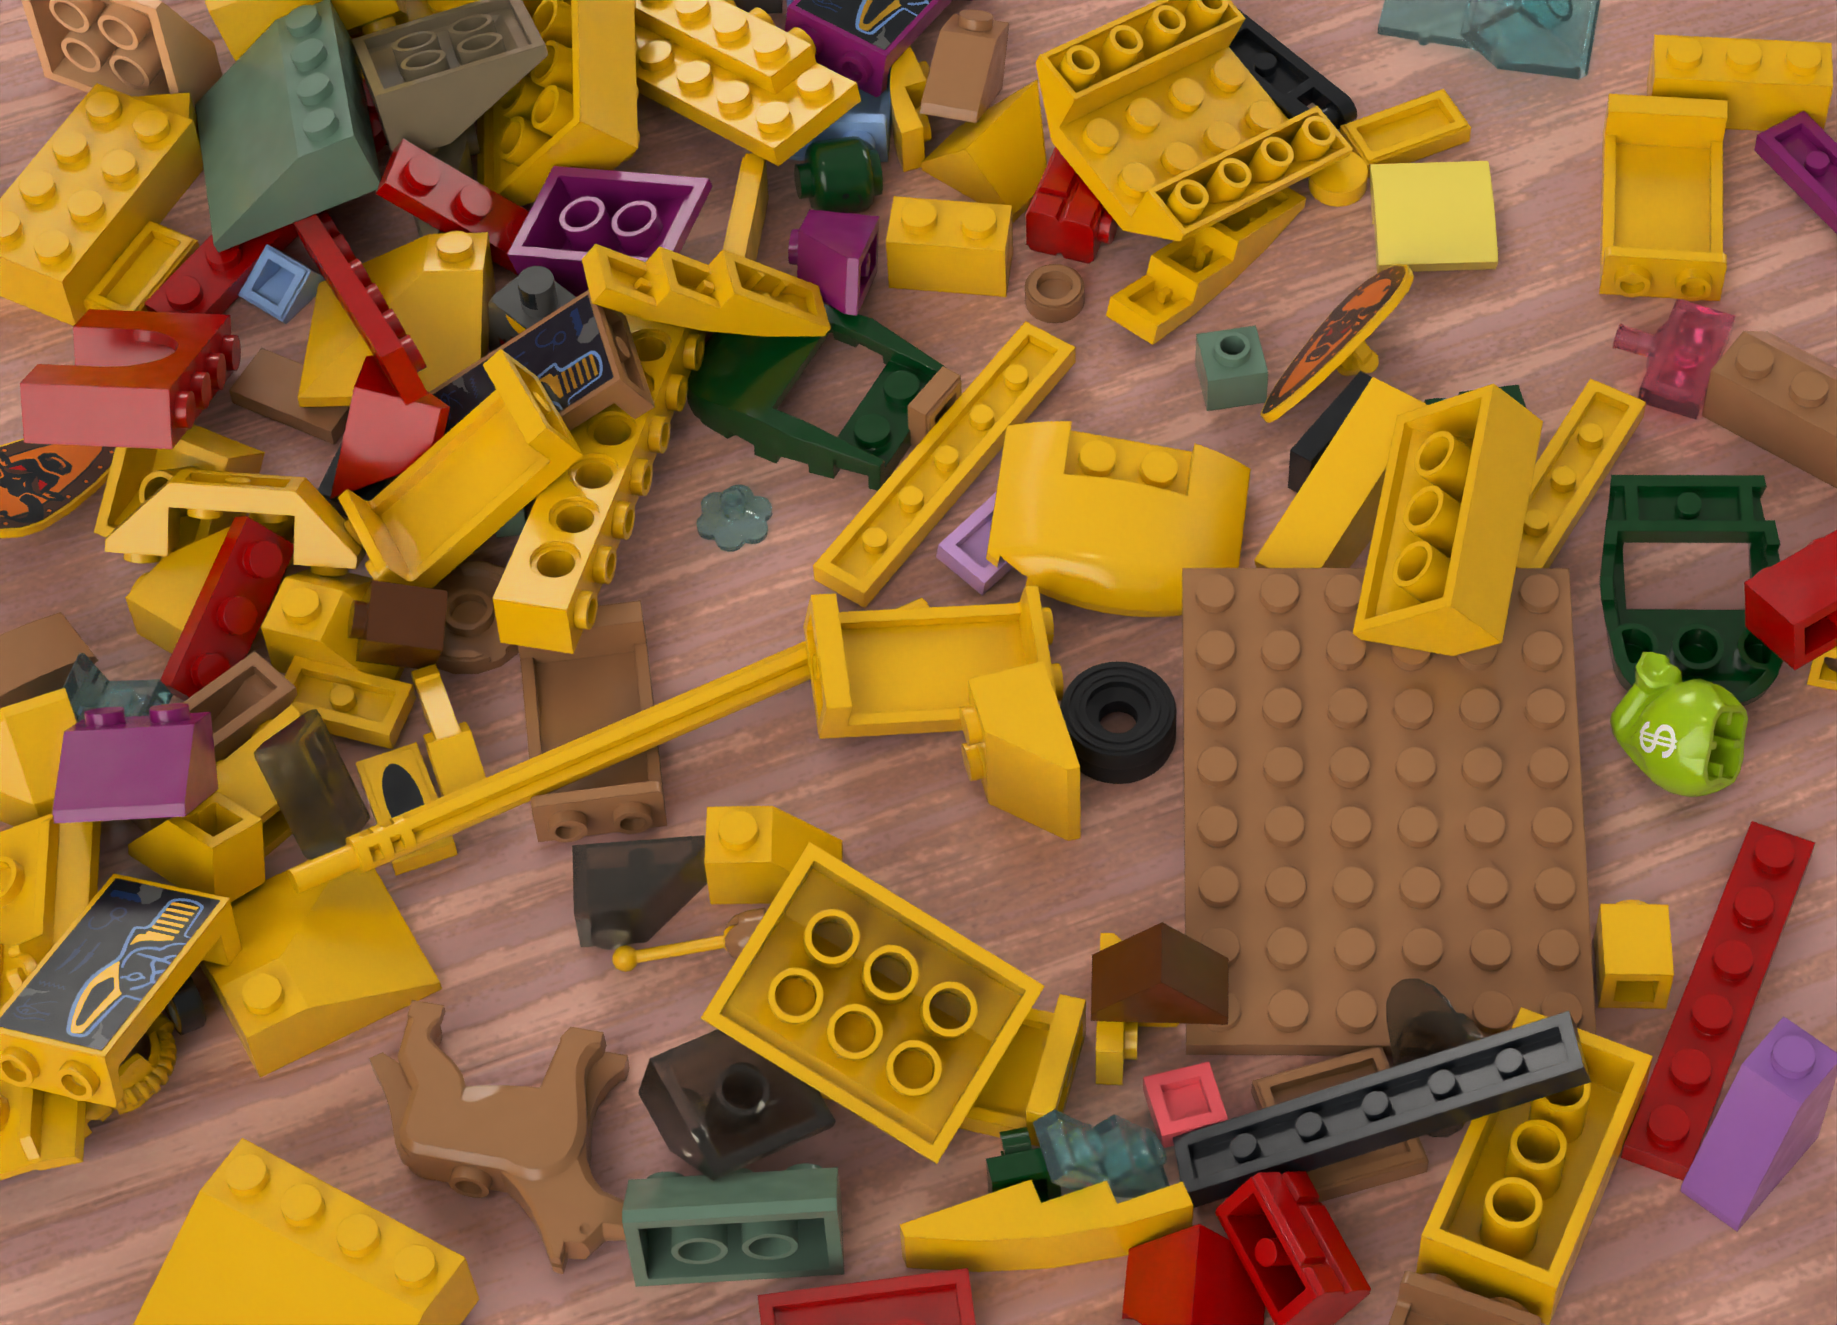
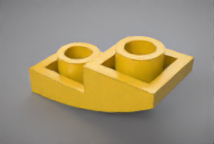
M911 46L891 65L890 70L893 139L903 172L921 168V162L925 159L924 142L932 139L928 115L920 114L921 101L930 67L925 60L917 61Z

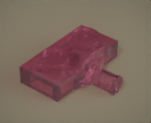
M1677 299L1668 321L1657 329L1655 334L1620 323L1612 348L1647 357V372L1640 386L1638 398L1646 401V405L1697 420L1706 397L1711 369L1723 356L1733 331L1735 315Z

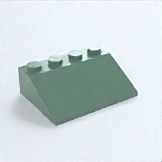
M331 0L297 7L288 15L276 19L195 104L213 244L218 252L375 191L379 186L381 177L361 67L351 37Z

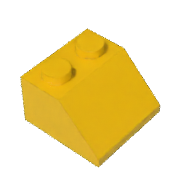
M195 424L186 431L173 449L116 447L94 533L107 538L124 519L180 469L260 474L265 452ZM180 508V542L172 552L230 527L235 517L246 516L247 513L225 511V516L221 518L199 519L188 516L187 508Z
M1041 661L969 678V705L959 709L961 724L967 741L961 744V749L969 780H981L988 804L1067 841L1081 838L1080 764L1045 662Z

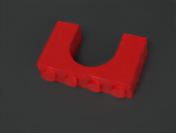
M89 309L73 326L75 365L37 364L20 382L24 443L173 449L186 431L193 427L194 421L201 412L208 408L210 401L216 393L223 389L225 382L233 371H237L239 368L241 344L238 335H231V316L223 314Z

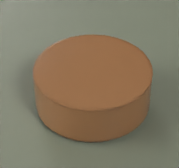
M1061 264L1044 265L1035 269L1026 279L1025 305L1029 313L1036 319L1047 323H1062L1073 319L1081 312L1085 300L1084 281L1081 275L1073 268Z

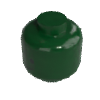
M852 136L812 142L806 149L804 163L795 164L794 166L798 198H809L813 210L851 214L864 212L872 205L874 196L881 195L883 191L882 167L878 151L876 149H868L865 142L859 137Z

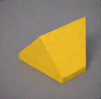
M1036 79L988 108L977 123L965 122L957 127L921 162L922 171L978 203L1012 205V221L1014 223L1028 209L1047 166L1038 80Z

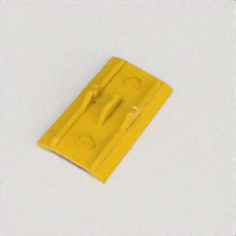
M53 813L0 832V1010L97 894L101 821L54 824ZM0 1079V1181L32 1170L41 1171L83 1162L86 1101H78L67 1096L29 1087L15 1086Z

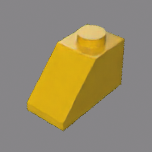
M774 806L707 807L704 864L710 904H771L809 842L842 862L843 842L841 839Z

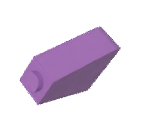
M1783 1016L1742 1063L1681 1185L1680 1191L1735 1231H1738L1818 1138L1837 1077V1052Z

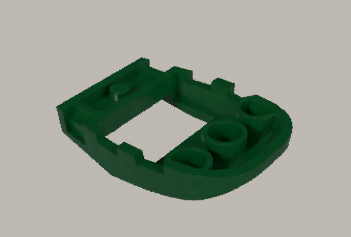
M825 304V310L831 327L825 336L763 337L719 332L712 334L705 344L704 357L698 371L691 370L687 380L688 404L693 414L705 426L727 439L735 435L754 445V455L776 464L781 457L808 464L809 473L832 479L835 478L840 469L867 475L869 489L876 491L892 475L911 446L910 430L908 429V405L944 366L874 319L859 314H844ZM830 333H833L835 340L855 348L861 344L882 355L883 363L886 364L838 437L804 420L777 410Z
M1611 475L1599 585L1613 670L1616 678L1625 690L1629 691L1636 682V665L1642 656V652L1666 655L1670 663L1680 669L1682 682L1703 679L1718 684L1731 692L1743 706L1753 703L1762 697L1777 678L1783 660L1745 627V610L1626 609L1624 543H1748L1750 578L1754 577L1760 570L1780 562L1778 549L1781 544L1775 520H1765L1760 501L1767 487L1764 475Z

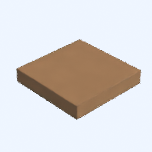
M1371 1047L1253 1080L1251 1093L1257 1109L1261 1110L1388 1069L1390 1065L1382 1047ZM1417 1137L1306 1173L1319 1194V1202L1425 1173L1428 1169L1429 1160L1420 1138Z

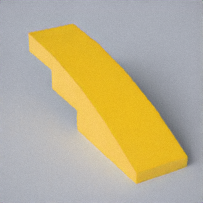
M1287 187L1180 242L1172 241L1151 255L1146 275L1110 297L1106 316L1151 345H1154L1194 316L1251 265L1302 211L1307 198Z
M594 244L582 258L592 304L645 320L701 331L763 337L825 336L831 329L818 285L724 249L719 252L709 265L660 246L646 262L598 244Z
M1028 1180L899 1224L902 1257L907 1268L933 1270L968 1268L969 1272L1049 1269L1128 1255V1249L1191 1227L1193 1225V1203L1182 1181L1117 1204L1107 1180L1041 1203L1032 1180Z

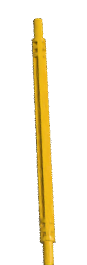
M919 598L896 609L928 608L929 605L923 598ZM801 642L346 837L345 846L289 869L288 876L296 893L301 894L356 869L360 874H364L374 868L531 801L533 796L548 794L811 680L806 642Z

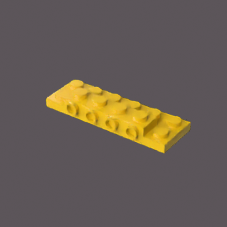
M636 0L634 12L635 41L637 42L636 85L638 86L639 93L777 166L783 164L861 102L856 82L816 62L815 44L804 30L794 27L786 32L776 27L772 18L761 8L755 7L750 12H746L738 8L734 0Z

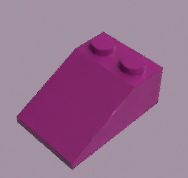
M553 166L507 255L518 275L528 267H545L552 272L554 281L575 297H578L589 289L582 258L594 244L644 262L649 259L659 246L680 254L713 187L709 178Z

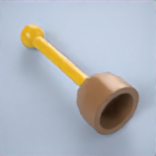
M766 909L747 910L733 916L726 924L723 935L638 950L628 945H622L612 955L613 965L620 971L628 972L641 962L723 948L729 952L731 957L737 959L766 913Z

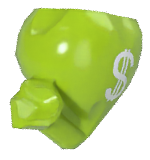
M1642 652V656L1636 665V682L1611 714L1610 724L1617 742L1631 760L1657 786L1672 794L1686 797L1704 796L1718 792L1734 783L1741 770L1744 758V738L1748 724L1746 709L1723 686L1703 679L1682 682L1680 669L1671 664L1666 655Z

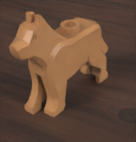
M412 1000L407 1014V1025L397 1056L399 1063L383 1052L369 1058L373 1072L388 1102L395 1145L403 1164L409 1166V1169L419 1177L448 1182L454 1191L464 1196L483 1198L488 1196L490 1190L508 1193L524 1209L534 1223L545 1246L552 1269L559 1274H564L568 1259L586 1260L606 1241H626L622 1224L624 1200L601 1189L593 1179L590 1170V1160L592 1156L591 1134L594 1117L599 1105L608 1092L620 1081H626L630 1069L628 1055L605 1052L607 1045L604 1032L570 1027L561 1036L559 1045L540 1087L510 1085L466 1086L463 1075L457 1065L439 1048L443 1037L440 1025L445 1015L444 1005Z

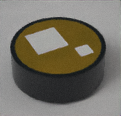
M191 975L165 1007L170 1021L174 1023V1028L181 1036L203 1027L206 1022L204 1005Z

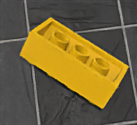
M1494 383L1397 415L1352 633L1359 639L1448 656H1455L1502 643L1543 421Z

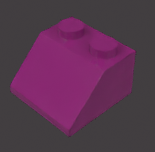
M171 703L150 707L148 716L125 717L123 707H103L85 711V719L64 731L52 810L54 824L187 816L218 790L211 712L190 713L189 704Z

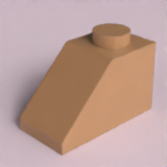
M973 9L960 11L959 14H953L940 29L921 101L920 114L973 123L979 121L1003 88L1009 31L1008 22L993 20L991 13Z

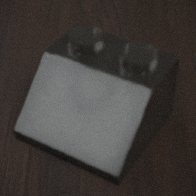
M718 1029L651 1057L638 1091L642 1102L669 1150L711 1180H716L834 1127L836 1122L817 1090Z

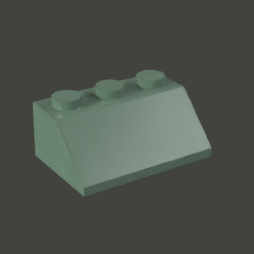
M802 1163L790 1166L783 1171L753 1172L746 1168L734 1167L723 1169L715 1175L683 1176L676 1172H658L648 1176L647 1179L628 1180L622 1209V1224L636 1287L844 1274L842 1202L838 1167L822 1168L816 1164Z

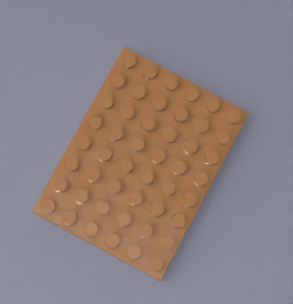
M1182 568L1185 935L1228 958V1025L1186 1024V1055L1342 1056L1371 1047H1382L1386 1056H1429L1512 1029L1521 1007L1547 1017L1569 1011L1577 1028L1597 1035L1569 568H1516L1502 643L1455 656L1365 641L1352 634L1366 568Z

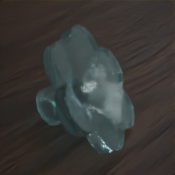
M733 485L723 492L709 493L701 501L702 514L696 522L697 531L702 538L715 540L718 548L727 552L737 551L745 543H760L768 535L767 521L772 516L771 503L764 497L754 496L751 489L744 485Z

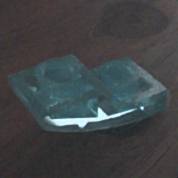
M1055 1109L1033 1122L1051 1181L1054 1184L1077 1191L1107 1180L1114 1197L1136 1198L1170 1186L1163 1167L1167 1161L1166 1152L1159 1138L1149 1128H1143L1116 1114L1092 1126Z

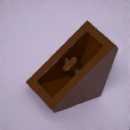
M1161 922L1092 954L1091 1021L1228 1025V958Z

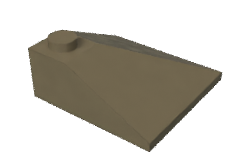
M479 0L351 39L391 154L402 139H405L427 153L434 155L439 150V147L451 144L548 56L546 44L522 0Z

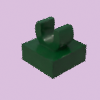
M1027 1127L999 1132L1003 1148L1001 1156L986 1159L988 1194L1032 1180L1041 1203L1062 1196L1061 1172L1055 1146L1051 1145L1032 1149Z

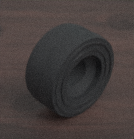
M1130 662L1101 663L1080 673L1069 684L1063 695L1060 709L1080 764V772L1104 783H1132L1154 774L1168 760L1176 740V703L1168 685L1152 670ZM1123 712L1132 716L1136 721V725L1127 732L1112 733L1104 729L1100 721L1110 713Z

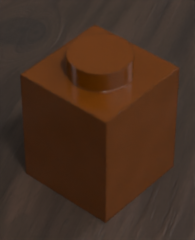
M372 580L362 601L353 600L349 614L348 638L358 639L356 661L413 669L436 664L443 652L448 591Z

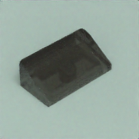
M317 709L307 711L267 739L255 750L254 757L303 855L307 859L312 860L345 846L346 837L361 832L370 819L363 800Z

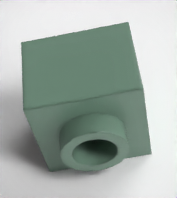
M1256 325L1196 334L1195 366L1207 411L1266 402L1268 369Z

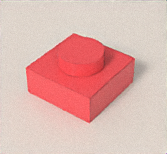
M1210 1062L1143 1077V1092L1161 1149L1174 1146L1173 1137L1228 1120Z

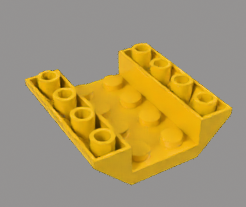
M1157 0L1040 54L1035 62L1051 142L1123 231L1180 242L1348 157L1353 150L1318 106L1288 119L1230 49L1231 42L1246 19L1231 0Z

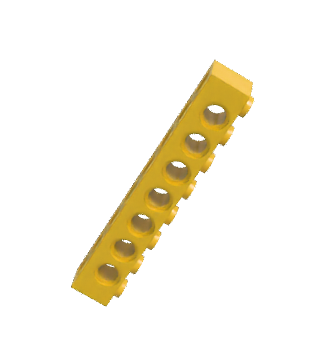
M623 313L627 318L655 407L634 419L614 403L570 431L583 456L537 496L492 598L500 643L574 654L583 630H590L593 627L598 609L597 596L602 584L609 585L614 577L617 548L621 539L628 540L631 536L635 520V505L639 496H646L650 490L654 459L657 453L663 454L667 449L671 429L670 421L674 411L681 412L685 406L688 391L687 380L691 370L698 371L702 365L705 350L704 339L708 331L649 321Z

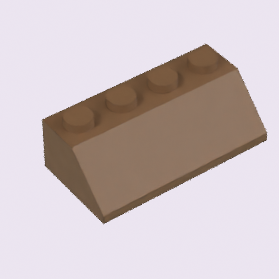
M1743 331L1711 369L1702 416L1837 488V368L1768 331Z

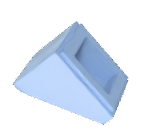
M266 244L238 296L287 324L316 296L318 284L325 279L319 272Z

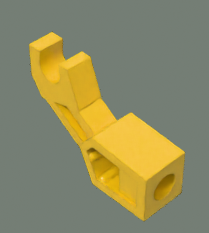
M436 664L411 671V678L422 705L423 715L431 731L424 734L423 738L441 796L486 778L471 729L466 721L458 724Z

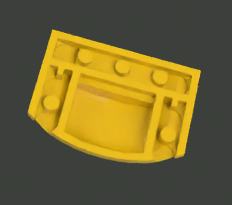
M1045 421L1007 426L986 559L997 567L999 559L1002 557L1021 574L1028 577L1025 586H1038L1039 593L1070 605L1102 613L1135 617H1171L1182 615V568H1239L1251 470L1249 467L1222 453L1194 443L1192 451L1072 431V421Z

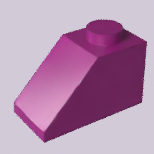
M809 209L800 228L792 229L788 246L789 264L797 265V278L819 286L823 302L844 314L857 315L877 273L880 216Z

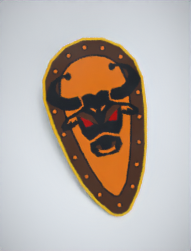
M1396 264L1377 273L1350 293L1330 313L1288 366L1268 396L1260 413L1266 423L1277 420L1293 408L1336 368L1343 376L1357 375L1360 371L1365 374L1371 373L1377 369L1379 364L1378 355L1370 349L1365 340L1389 316L1408 293L1414 280L1413 271L1408 265Z
M24 438L0 445V538H18L42 531L70 514L107 481L116 447L24 443Z

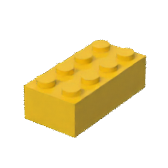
M96 83L0 198V296L74 326L86 313L83 300L149 220L160 224L204 170L201 147L194 121Z
M1521 1007L1512 1029L1547 1018V1016ZM1579 1028L1577 1030L1591 1082L1471 1120L1422 1232L1416 1273L1418 1274L1436 1273L1446 1276L1455 1281L1461 1289L1489 1299L1492 1297L1512 1299L1522 1304L1529 1313L1539 1316L1541 1323L1550 1325L1644 1095L1653 1058L1652 1055Z

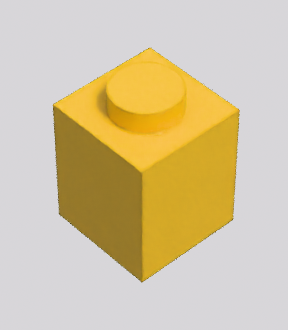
M1623 900L1615 904H1600L1594 933L1598 1008L1666 1009L1674 977L1668 904H1647L1640 900Z

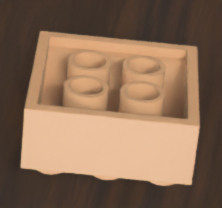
M21 0L44 76L48 79L87 93L96 83L130 96L190 93L196 113L195 104L223 76L215 44L160 0Z

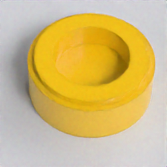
M1351 152L1348 157L1310 175L1308 180L1310 193L1319 202L1334 207L1348 206L1359 201L1367 189V164L1362 157Z

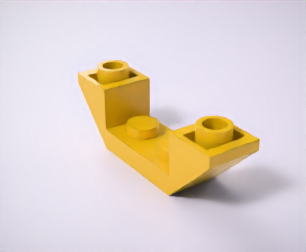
M180 469L124 519L105 539V552L123 553L125 561L143 564L159 562L162 556H168L180 542V508H187L188 516L199 519L221 518L225 516V511L249 513L251 519L260 523H281L287 521V515L295 516L293 565L311 566V572L316 575L348 574V569H357L366 554L365 549L356 543L344 526L346 520L306 477Z

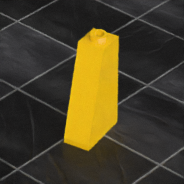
M1372 377L1254 559L1256 568H1350L1372 540L1397 415L1427 406V404Z

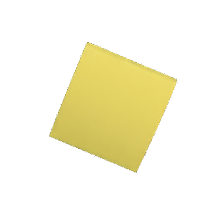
M1488 161L1370 164L1372 224L1375 227L1377 273L1396 264L1408 265L1413 272L1496 269L1498 264L1497 232Z

